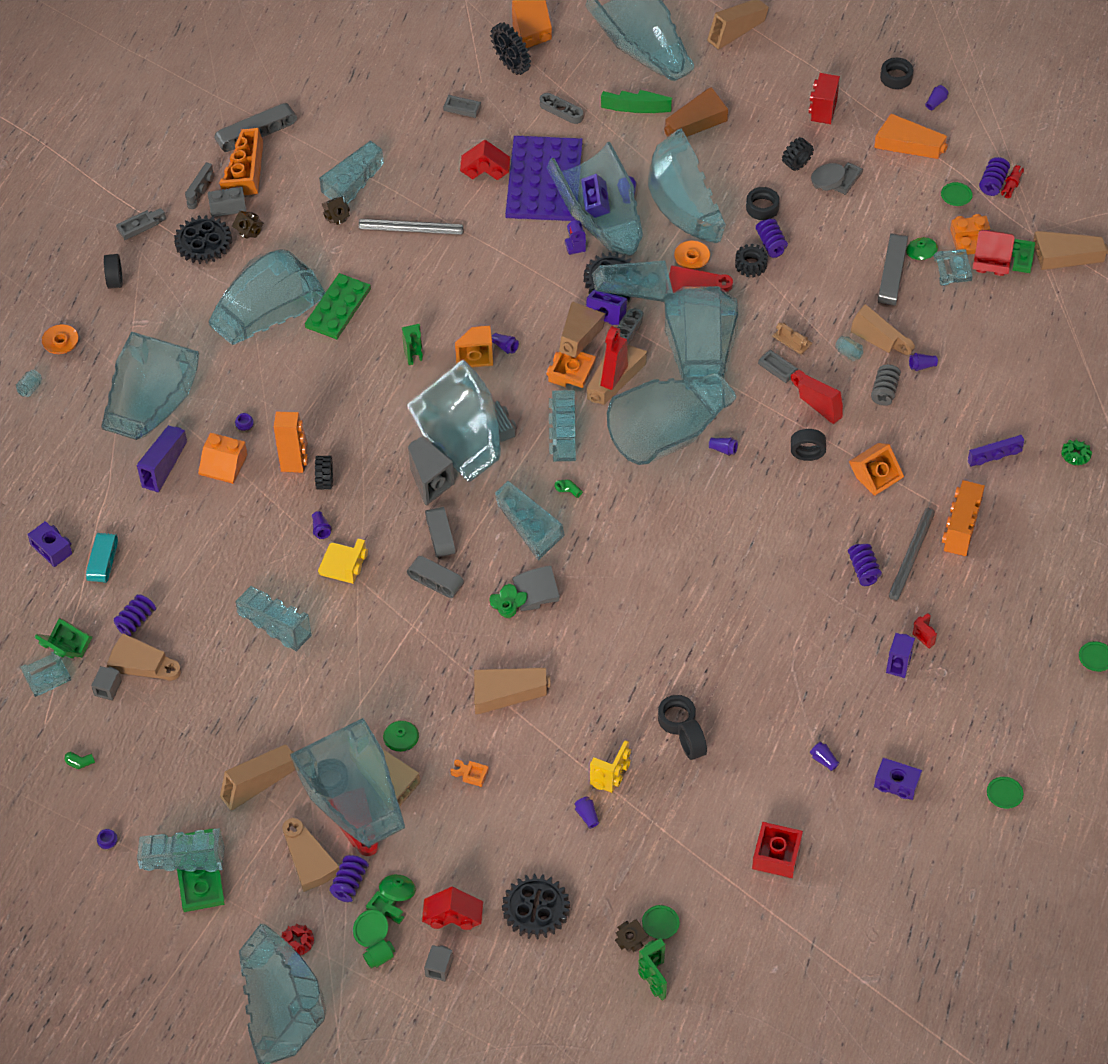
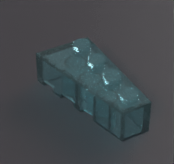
M370 140L319 178L321 192L330 199L342 196L347 204L350 200H354L357 196L356 193L361 188H364L366 181L372 178L384 164L382 149Z
M665 261L601 265L592 273L596 291L666 302L673 295Z
M575 390L552 391V398H549V409H552V413H549V424H552V428H549V439H553V443H549V454H553V462L576 461Z
M509 481L495 492L497 505L538 561L565 536L562 523Z
M252 586L235 601L237 613L242 618L249 619L255 627L264 629L270 637L277 638L287 648H292L297 652L312 636L308 614L304 612L299 614L296 612V608L292 606L287 608L283 605L282 601L278 599L273 601L268 594Z
M220 828L213 829L212 833H204V830L195 831V835H185L183 832L175 833L173 837H168L166 834L142 836L139 838L137 853L139 868L147 871L154 869H164L166 871H173L175 869L186 871L206 870L208 872L223 870L225 846Z

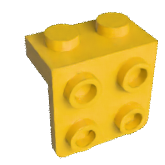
M357 539L354 548L330 543L318 569L319 575L354 584L357 575L360 574L362 563L368 554L365 540Z
M625 740L613 764L593 757L590 763V785H593L598 790H605L613 793L615 787L620 786L623 778L622 773L624 770H628L631 762L629 759L631 753L629 741Z

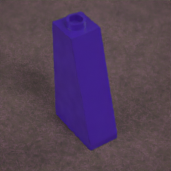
M168 425L138 462L137 469L142 488L160 492L187 443L185 430Z

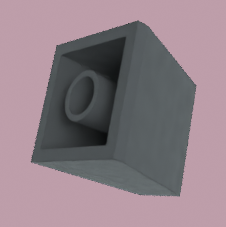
M423 436L412 441L408 446L410 470L423 502L427 506L454 485L453 462Z

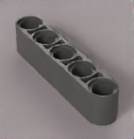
M283 103L220 129L215 133L214 138L224 152L235 149V144L242 129L259 128L261 137H265L294 124L297 120V115L289 104Z
M890 233L878 303L896 306L908 236Z

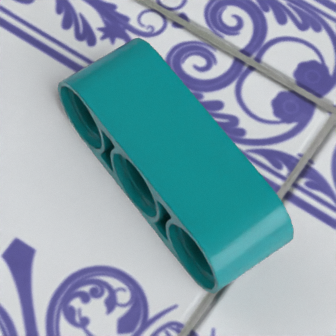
M97 532L86 570L87 581L108 582L118 545L117 534Z

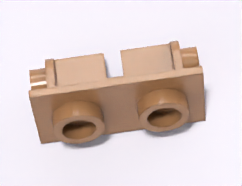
M779 322L776 326L778 331L772 335V337L800 355L812 345L808 337L793 331L786 323Z

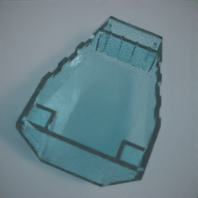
M682 129L676 130L658 144L653 153L648 171V187L651 196L660 211L678 228L701 240L718 243L721 241L725 222L717 203H712L710 196L713 194L710 188L706 189L703 182L706 179L703 171L699 172L697 168L699 161Z
M280 249L262 253L251 259L231 282L215 307L209 320V325L230 344L234 345L254 336L253 333L260 330L262 332L266 331L271 325L276 323L279 325L284 323L287 318H295L318 303L326 292L313 270L289 250Z
M683 286L664 299L665 333L668 336L670 347L674 353V359L679 367L684 387L722 388L738 328L737 299L719 286Z
M131 332L115 363L111 391L108 394L109 400L101 425L102 430L135 440L150 434L188 396L198 368L199 351Z
M460 361L407 404L422 434L432 442L433 446L453 462V467L468 482L474 480L499 460L501 456V441L493 397L483 380L466 361Z
M364 718L290 754L295 770L310 799L337 825L362 844L369 847L405 828L383 749Z
M260 923L239 950L241 974L246 978V985L243 986V991L245 995H248V1004L245 1008L246 1014L250 1015L251 1023L247 1024L249 1036L258 1064H271L295 1056L324 1022L326 1005L319 982L308 964L284 938L266 924Z

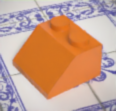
M490 326L471 327L455 342L457 368L493 366Z
M210 432L203 446L198 474L234 484L247 457L245 441Z
M877 443L849 461L856 478L873 495H877L904 478L890 444Z

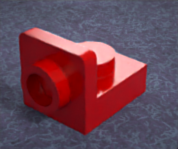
M927 613L915 620L912 634L930 649L935 645L937 633L929 626L931 615Z

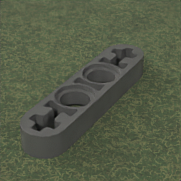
M636 308L629 309L617 327L620 328V337L627 339V346L643 320V311Z

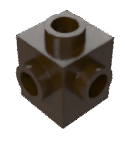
M342 196L322 203L323 215L329 223L339 225L346 221L345 218L350 216L349 206L344 202Z
M239 211L232 227L238 230L239 235L246 239L249 237L257 238L264 222L253 212Z
M637 919L630 923L626 921L617 927L619 931L616 932L618 938L615 941L621 950L625 948L628 952L632 950L634 953L644 946L643 942L649 939ZM629 934H634L631 940L627 939Z

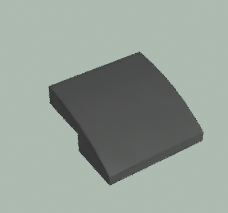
M551 566L529 570L512 579L517 593H527V600L520 606V611L540 609V604L558 602L560 599Z

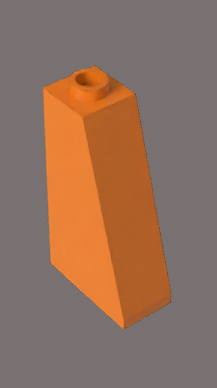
M890 114L875 136L874 148L938 159L942 153L946 152L948 144L946 143V135Z

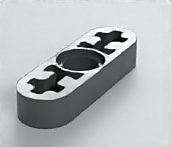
M544 93L540 96V107L573 124L583 121V110L580 107L551 93ZM563 106L566 109L558 110L557 108Z

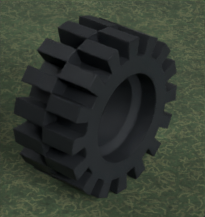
M798 137V139H794V142H790V146L786 147L787 150L782 155V162L791 170L798 171L811 159L810 156L813 155L812 151H814V148L803 137Z
M746 244L744 248L741 246L736 252L735 268H737L738 272L741 271V275L746 274V277L752 275L753 278L756 274L760 276L761 272L764 273L765 269H767V252L764 251L763 247L759 249L760 245L753 247L754 244H750V247H748V244ZM752 258L756 259L757 262L749 263L745 260Z
M316 456V489L332 490V456Z

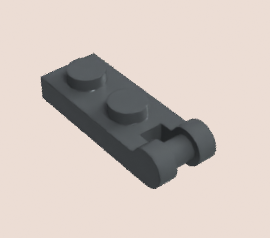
M206 162L185 192L189 209L197 208L198 199L205 193L208 184L214 179L215 173L210 163Z

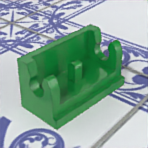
M420 324L402 327L404 353L408 365H413L412 357L414 355L419 356L420 361L423 360Z

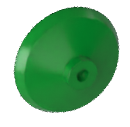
M959 182L949 183L941 190L942 199L952 206H963L969 203L973 196L971 189Z
M926 237L914 239L906 248L907 255L915 260L931 258L938 251L937 243Z
M1097 641L1084 644L1079 651V660L1082 665L1096 672L1107 670L1108 645Z
M408 721L393 722L386 727L383 733L385 745L397 752L412 749L419 739L418 729Z
M997 777L987 786L988 799L999 808H1014L1023 800V788L1013 778Z
M394 874L381 880L379 890L384 897L390 900L405 901L415 895L416 886L408 877Z
M653 906L642 917L644 931L656 939L670 938L679 929V917L668 906Z
M367 910L361 913L353 925L354 938L364 947H371L383 940L388 932L387 919L384 914L377 910Z

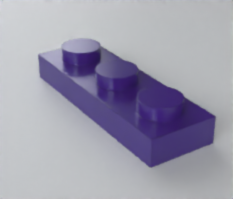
M1022 435L971 449L969 450L968 463L972 467L992 460H999L1005 456L1016 455L1022 452L1025 440Z

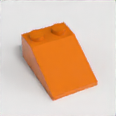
M546 0L512 1L514 32L518 31V36L522 37V42L526 43V48L552 39V27Z

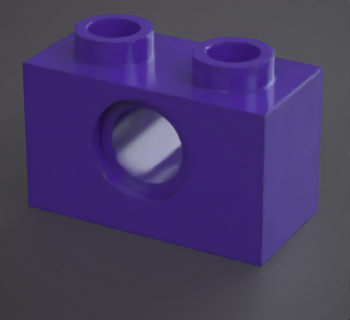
M598 174L581 179L585 210L594 218L610 213L606 181Z
M593 290L587 297L586 307L605 313V322L611 325H619L626 314L627 298Z
M46 521L27 534L30 545L53 567H56L72 555L70 540L66 536L62 537L58 529L54 525L50 526Z
M895 633L889 651L886 673L902 678L906 677L912 658L915 638L907 634Z
M883 758L875 777L874 788L881 792L898 795L903 799L913 800L920 782L922 770Z

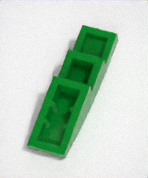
M640 90L638 94L621 91L620 95L603 91L601 95V108L631 113H665L672 111L673 98Z

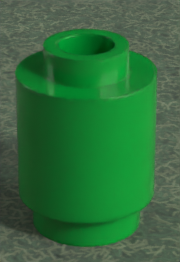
M383 939L366 949V952L362 955L367 965L372 969L394 958L393 953L395 949L390 941L386 942Z

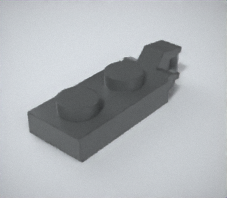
M162 208L153 212L146 210L118 223L116 228L123 239L127 240L166 220L165 212Z

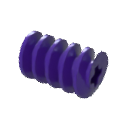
M994 157L989 160L979 183V187L984 194L995 196L1000 193L999 190H1001L1010 169V163L1006 159Z
M769 219L759 222L755 229L768 255L772 258L779 257L787 248L788 242L785 240L777 221Z
M871 544L851 546L848 549V554L857 573L860 585H873L876 583L877 578L881 576L882 571L879 569V564L876 563L877 559L874 557L875 553L872 550Z
M137 594L134 600H131L129 605H126L124 610L119 612V616L114 618V624L122 634L131 637L130 631L135 632V626L140 627V620L145 622L147 620L146 616L152 615L150 610L156 611V606L149 598Z
M348 855L343 858V863L339 866L336 877L333 879V884L330 886L331 894L343 902L353 901L350 896L356 895L354 889L359 888L357 882L363 880L361 875L366 873L364 868L369 867V863L358 856Z

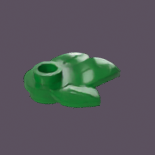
M507 584L502 587L500 594L490 595V605L492 608L497 609L501 616L511 618L516 614L517 608L526 602L527 593H517V589L513 584Z

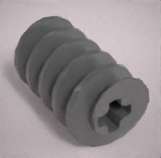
M887 364L878 368L871 392V398L876 404L887 406L895 398L899 376L901 375V370L897 366Z

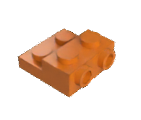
M975 214L971 218L958 216L951 221L950 230L958 256L975 254L979 231L982 229L990 231L987 216H981L980 214Z
M556 352L553 358V365H549L547 369L548 382L566 387L568 383L583 388L596 362V356L580 352L574 358L567 354Z

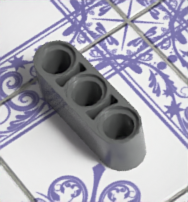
M445 508L425 510L436 558L455 554V546Z
M417 556L407 569V574L411 579L448 598H453L464 584V580L460 575L423 556Z

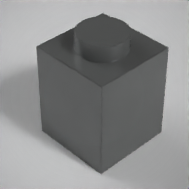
M100 666L91 685L94 696L113 701L122 682L119 671L112 667Z
M432 945L424 966L425 977L446 982L453 962L452 950L443 945Z

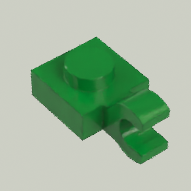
M377 891L366 905V910L380 911L385 917L388 915L397 924H400L404 919V916H402L403 911L394 907L396 905L395 901L384 897L380 891Z

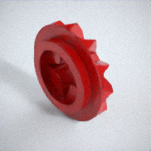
M297 923L295 926H288L282 932L280 939L281 947L287 954L292 956L306 954L314 944L312 930L307 928L306 925L302 926ZM293 935L301 937V945L297 941H293Z

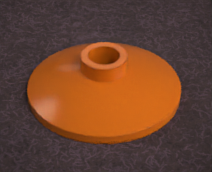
M685 241L677 246L674 257L680 266L688 269H698L708 263L710 251L701 242Z
M60 324L52 326L44 332L42 344L50 353L64 354L75 348L79 337L73 327Z

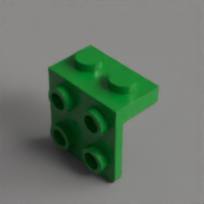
M62 618L58 619L51 635L35 634L34 636L35 639L39 640V645L45 648H52L54 650L53 653L62 658L67 656L72 659L74 657L82 658L93 638Z
M660 938L656 941L648 942L639 951L638 973L643 980L648 981L655 997L659 996L661 1000L666 999L667 982L657 967L664 963L666 944Z

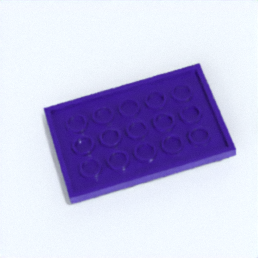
M514 136L505 212L506 218L558 221L576 220L583 138Z

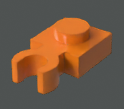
M455 760L454 766L459 767V769L451 768L450 770L451 775L454 777L463 776V782L482 787L488 774L489 766L469 761L468 765H464L461 760Z

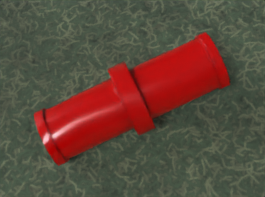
M1015 165L1010 176L1006 178V184L1001 191V195L1005 194V198H1011L1013 191L1018 187L1019 180L1024 173L1023 167Z

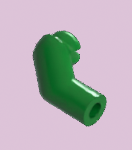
M557 480L554 484L558 492H570L576 498H579L583 493L571 480Z
M67 752L64 757L66 764L75 769H81L95 763L92 753L80 757L73 752Z

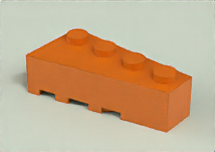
M259 128L241 130L235 144V151L231 153L229 158L230 163L224 170L223 179L221 178L219 182L221 190L233 187L239 188L241 186L244 195L258 194L263 139Z
M276 411L273 427L281 472L303 473L304 465H308V454H306L308 442L303 429V420L300 419L299 412Z
M962 480L961 487L956 488L954 498H957V500L952 502L950 510L952 516L948 517L946 524L948 530L947 532L944 531L942 543H945L944 551L967 556L985 485Z

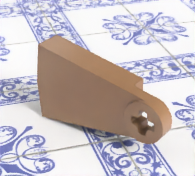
M866 304L858 311L852 322L851 333L888 353L895 349L904 355H909L915 349L911 339L903 336Z
M126 634L121 635L112 649L107 662V668H115L120 674L160 678L168 681L177 679L181 674V668L177 661L166 657L163 651ZM173 667L174 671L168 673L167 669L170 670Z
M296 818L286 820L282 826L283 834L303 892L323 885L336 877L339 866L305 828L302 822ZM293 826L297 831L293 832L290 830V827Z

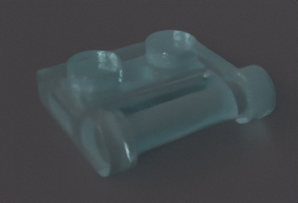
M966 249L939 251L934 254V260L937 262L940 274L939 281L942 286L955 282L972 281V272ZM944 260H949L952 274H947Z
M51 652V655L32 664L20 666L35 697L71 681V677L60 656ZM52 662L56 663V665L51 666L32 676L30 674L31 672L41 667H44Z

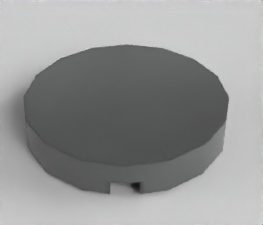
M837 163L822 165L811 175L813 186L816 189L822 188L824 191L839 187L842 181L846 179L844 167Z

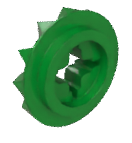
M1076 439L1075 441L1069 440L1064 444L1061 454L1063 459L1069 464L1084 465L1091 459L1092 451L1090 450V445H1086L1085 441L1080 442ZM1074 449H1076L1077 451L1080 450V454H1078L1077 452H1073Z

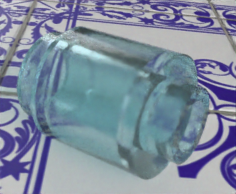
M841 336L836 342L835 348L838 349V352L852 361L859 359L863 354V346L848 336Z
M35 370L26 372L16 384L18 394L30 397L41 384V375Z

